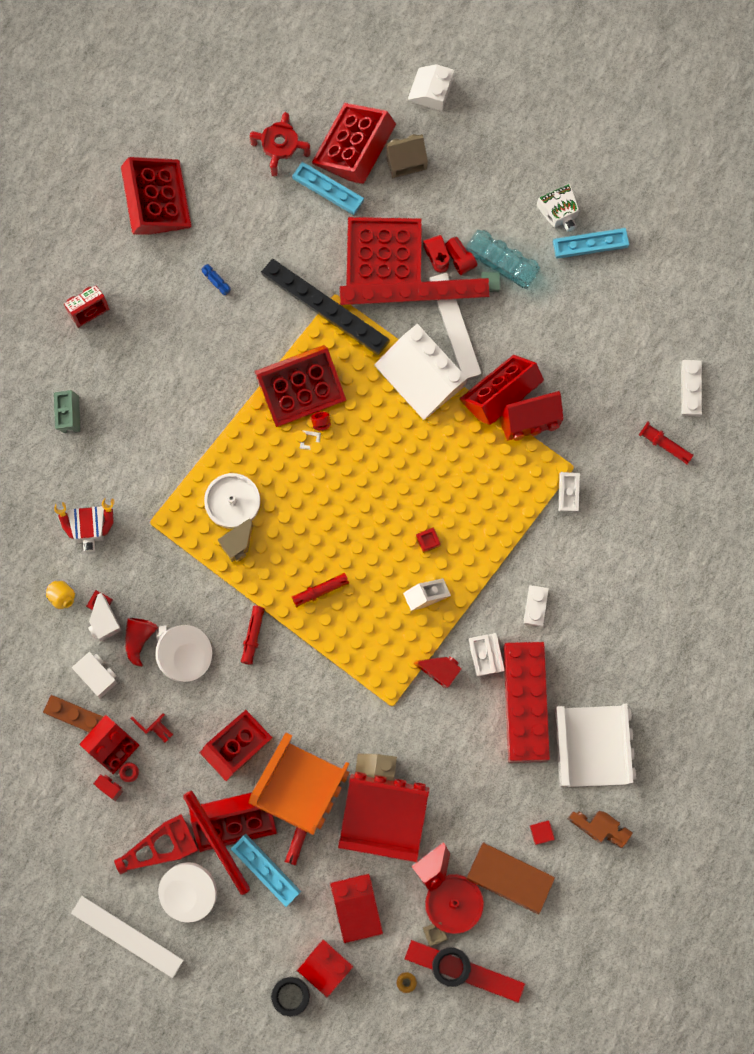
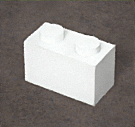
M88 652L72 669L101 699L118 683L114 679L117 675L110 668L106 670L101 665L104 661L97 654L93 656Z

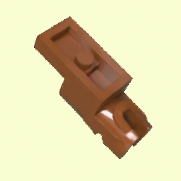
M573 811L567 818L598 843H601L607 837V841L622 848L633 834L626 827L618 831L620 822L603 811H598L590 822L586 821L588 818L579 811L577 813Z

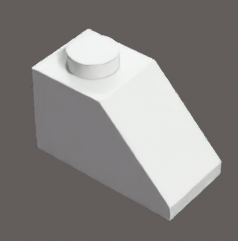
M443 578L419 583L404 592L411 611L427 607L451 596Z

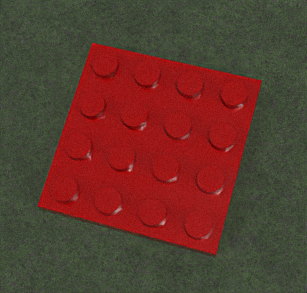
M348 217L346 286L421 282L422 218Z

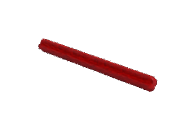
M188 791L183 795V798L239 893L241 895L250 891L248 883L194 792Z

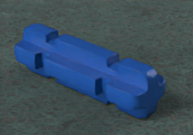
M209 264L202 267V273L208 277L211 283L224 296L231 291L230 286L224 282L216 271H213Z

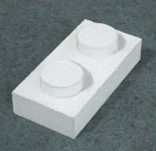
M559 473L558 511H579L580 473Z
M529 585L523 624L543 627L549 588Z

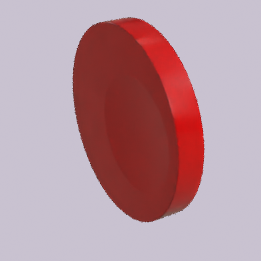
M457 874L446 875V879L438 888L427 892L425 899L427 916L431 923L443 932L449 934L464 933L473 928L481 918L484 907L482 893L475 883L466 880L467 877Z

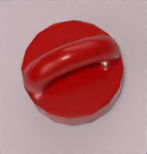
M317 412L311 416L312 425L315 430L324 431L330 428L331 420L329 413Z

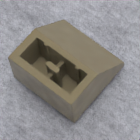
M414 134L406 139H394L387 143L386 160L392 179L427 170L428 160L423 134Z

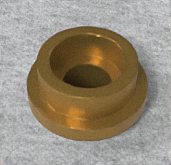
M404 972L398 976L396 984L401 992L410 993L416 988L417 981L413 974ZM406 978L410 980L408 987L403 985V980Z

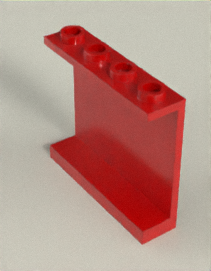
M362 772L351 774L338 848L417 862L430 787L417 782L414 785L407 784L405 780L401 779L390 781L386 780L387 778L384 776L367 777V774Z

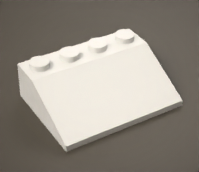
M418 324L406 332L374 365L423 420L465 387L467 383V377Z

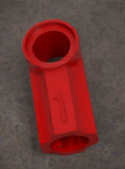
M453 237L445 243L455 269L461 276L478 266L473 254L467 252L458 237Z

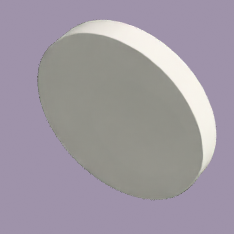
M237 473L224 474L217 477L208 486L204 497L205 509L214 523L223 528L234 529L249 518L252 521L256 517L260 508V495L256 485L246 476Z
M179 625L168 629L160 637L156 646V661L160 670L174 681L189 682L198 679L208 670L212 660V647L208 637L200 629L191 625Z
M181 863L172 867L162 877L158 890L159 900L165 912L172 918L181 922H195L204 918L214 907L217 899V886L213 876L204 867L195 863Z

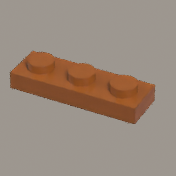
M53 695L50 696L43 711L46 715L89 733L103 718L99 714Z

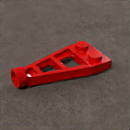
M182 814L162 823L126 854L115 859L114 863L121 875L128 870L181 860L197 852L198 849ZM162 835H169L174 845L173 851L164 854L158 853L154 846L156 840ZM145 846H149L153 857L145 861H139L136 853ZM124 860H126V861L128 862V866H127V867H126V865H125V863H124Z

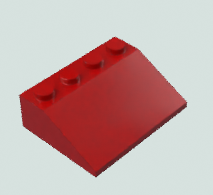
M344 103L316 153L312 164L348 181L364 184L396 126L395 121L388 111Z
M128 157L121 166L132 234L152 235L191 228L180 160Z
M325 345L254 371L276 427L346 401L332 358Z

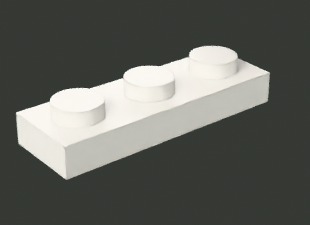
M683 360L682 416L700 417L702 415V361Z

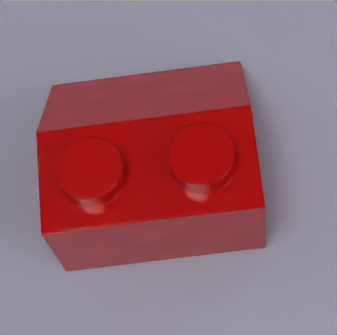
M323 939L297 971L325 997H328L354 966Z

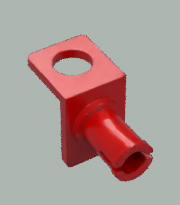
M164 713L147 729L133 717L130 718L145 734L153 731L164 743L169 739L163 733L169 738L173 736V733L161 723V719L165 716Z

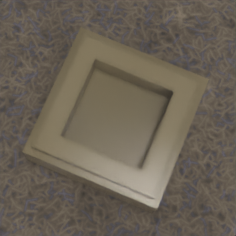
M433 924L423 927L429 947L448 940L446 932L437 929Z

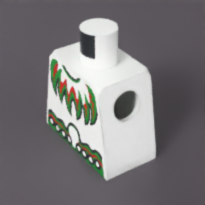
M570 184L538 198L537 207L554 228L563 224L566 231L569 232L577 227L573 219L577 218L579 209Z

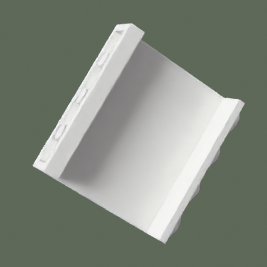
M627 704L622 706L581 708L558 706L555 708L560 788L630 785L633 783V780H636V770L632 768V760L635 757L634 748L630 746V740H633V730L629 728V720H631L632 714Z

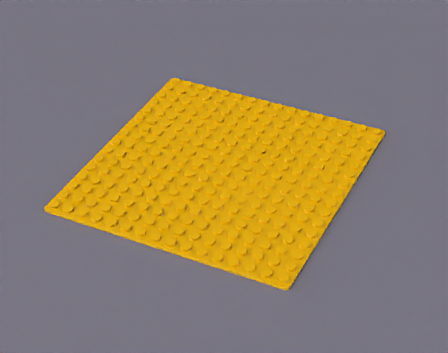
M333 295L331 299L340 304V296ZM341 305L389 338L390 342L379 356L317 314L280 360L288 359L322 345L328 348L346 397V401L318 411L329 413L331 420L330 428L324 431L315 430L311 421V416L315 413L276 427L259 386L154 515L150 524L257 606L265 608V612L388 705L394 706L421 671L414 665V662L432 657L558 491L559 473H571L574 466L532 435L525 436L518 441H514V439L507 441L500 423L501 417L491 425L479 421L459 399L469 391L466 387H463L429 417L423 420L374 366L399 339L352 305ZM304 431L321 433L320 443L316 442L317 436L306 435ZM304 442V445L310 446V450L300 449V443ZM228 473H237L249 478L256 485L260 495V508L256 517L252 520L253 529L248 552L245 553L246 556L243 559L231 562L218 542L219 538L233 529L223 528L214 523L208 516L204 504L205 492L210 483L217 477ZM434 527L441 546L423 553L416 534ZM342 573L346 574L349 581L348 585L316 598L314 602L311 600L296 608L291 596L307 590L309 586L312 588ZM443 578L451 596L427 607L411 611L404 592L419 583Z

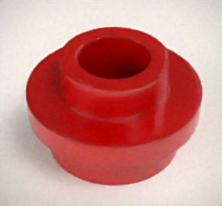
M125 763L119 769V776L125 782H133L139 776V769L134 763ZM128 769L133 771L131 776L126 775Z

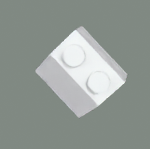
M440 65L419 68L408 101L442 111L453 82L454 70Z
M102 593L98 594L89 620L91 626L88 628L93 638L104 641L123 630L105 596Z

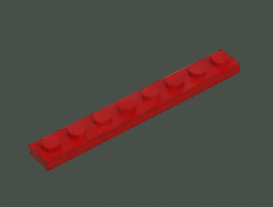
M489 278L339 286L340 305L490 297Z

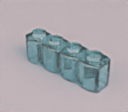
M477 229L465 247L467 252H471L476 260L500 272L502 276L512 280L524 289L529 288L540 270L535 260L524 258L519 250L508 248L504 241L493 239L491 234L485 230Z

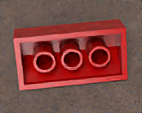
M513 354L459 399L479 421L491 425L502 416L506 405L523 400L544 379L536 362Z
M252 792L201 804L225 846L236 844L245 834L252 840L277 834L273 815L249 804ZM189 809L191 825L199 852L213 849Z

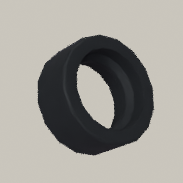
M445 948L435 955L432 962V971L435 978L441 984L447 987H456L468 979L471 972V963L468 956L462 950ZM447 955H455L462 960L463 972L456 979H447L440 972V962Z
M283 978L272 989V1005L283 1016H297L309 1004V988L299 978ZM288 984L298 986L303 995L301 1004L294 1009H287L279 1002V992L282 987Z

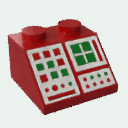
M96 285L84 289L80 295L70 297L64 303L66 311L77 328L110 310L105 296Z

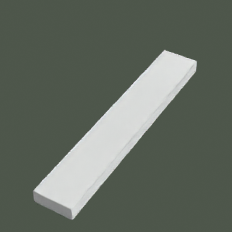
M447 273L429 278V281L449 280ZM456 299L436 300L459 370L467 377V380L481 376V371Z
M84 896L80 898L71 912L72 915L174 978L184 961Z

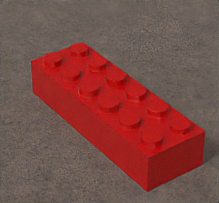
M544 642L505 643L503 651L508 763L548 762L550 754Z

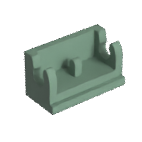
M72 390L54 392L56 430H60L63 433H67V430L81 432L79 395Z

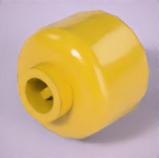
M54 581L49 584L46 589V598L56 609L72 606L75 592L65 581Z

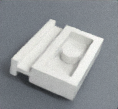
M496 633L468 639L476 677L505 671Z

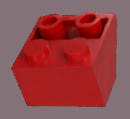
M107 715L100 720L79 744L113 775L140 746Z

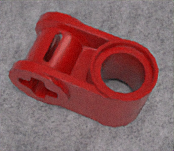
M438 235L424 240L423 246L433 269L439 273L446 272L449 268L450 257L442 236Z

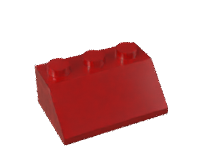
M560 391L506 405L500 423L507 441L513 439L518 441L528 435L536 436L542 433V431L558 429L564 419Z

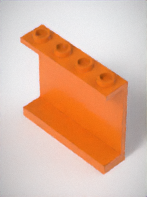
M285 732L255 786L249 804L314 835L317 828L321 830L326 820L323 818L325 812L330 813L334 804L331 801L333 797H338L342 789L339 786L341 781L346 782L350 774L347 771L350 763L346 762L341 769L290 744L292 735Z

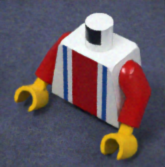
M104 498L100 507L69 509L67 513L65 512L66 504L62 502L64 507L62 510H59L55 504L54 511L59 514L58 517L62 529L76 543H83L84 552H94L95 542L103 541L104 536L108 535L113 526L114 517L113 509H111L115 503L113 498L111 499V505H107L105 503L106 498Z

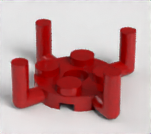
M288 112L283 113L281 122L273 123L263 133L252 131L249 134L250 144L257 146V140H261L264 153L272 157L270 171L274 177L278 175L277 165L279 159L292 157L297 148L303 149L305 157L311 155L310 144L298 141V135L290 125V115ZM282 137L285 141L282 144H277L275 139Z

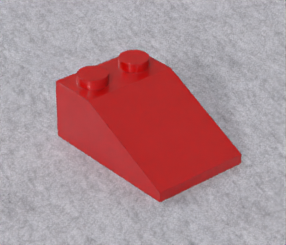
M244 710L206 743L199 753L225 781H228L273 737L247 710Z
M369 874L330 883L344 943L383 934Z

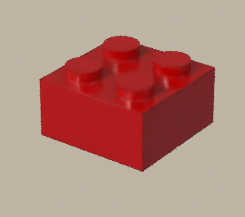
M100 774L93 785L116 801L123 793L122 787L116 782L112 783V779L106 774L104 776Z

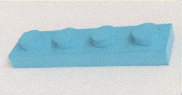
M301 162L292 175V179L352 215H355L364 202L363 197L304 162Z
M626 228L556 238L553 239L555 257L558 259L628 248L629 241Z
M247 834L243 835L231 848L285 907L301 893L299 888Z

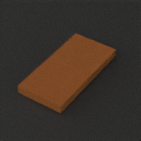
M484 842L481 844L466 880L538 915L555 877Z

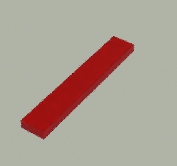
M411 940L404 959L432 970V962L439 950ZM447 955L441 960L439 969L442 974L456 979L463 972V963L460 958ZM471 963L469 977L465 981V983L519 1003L525 986L523 982Z

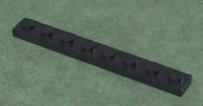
M272 258L261 271L264 277L379 356L390 342L389 338Z

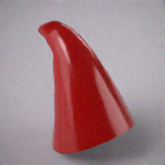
M127 618L125 650L129 661L135 666H143L140 661L142 648L145 642L159 628L151 621Z

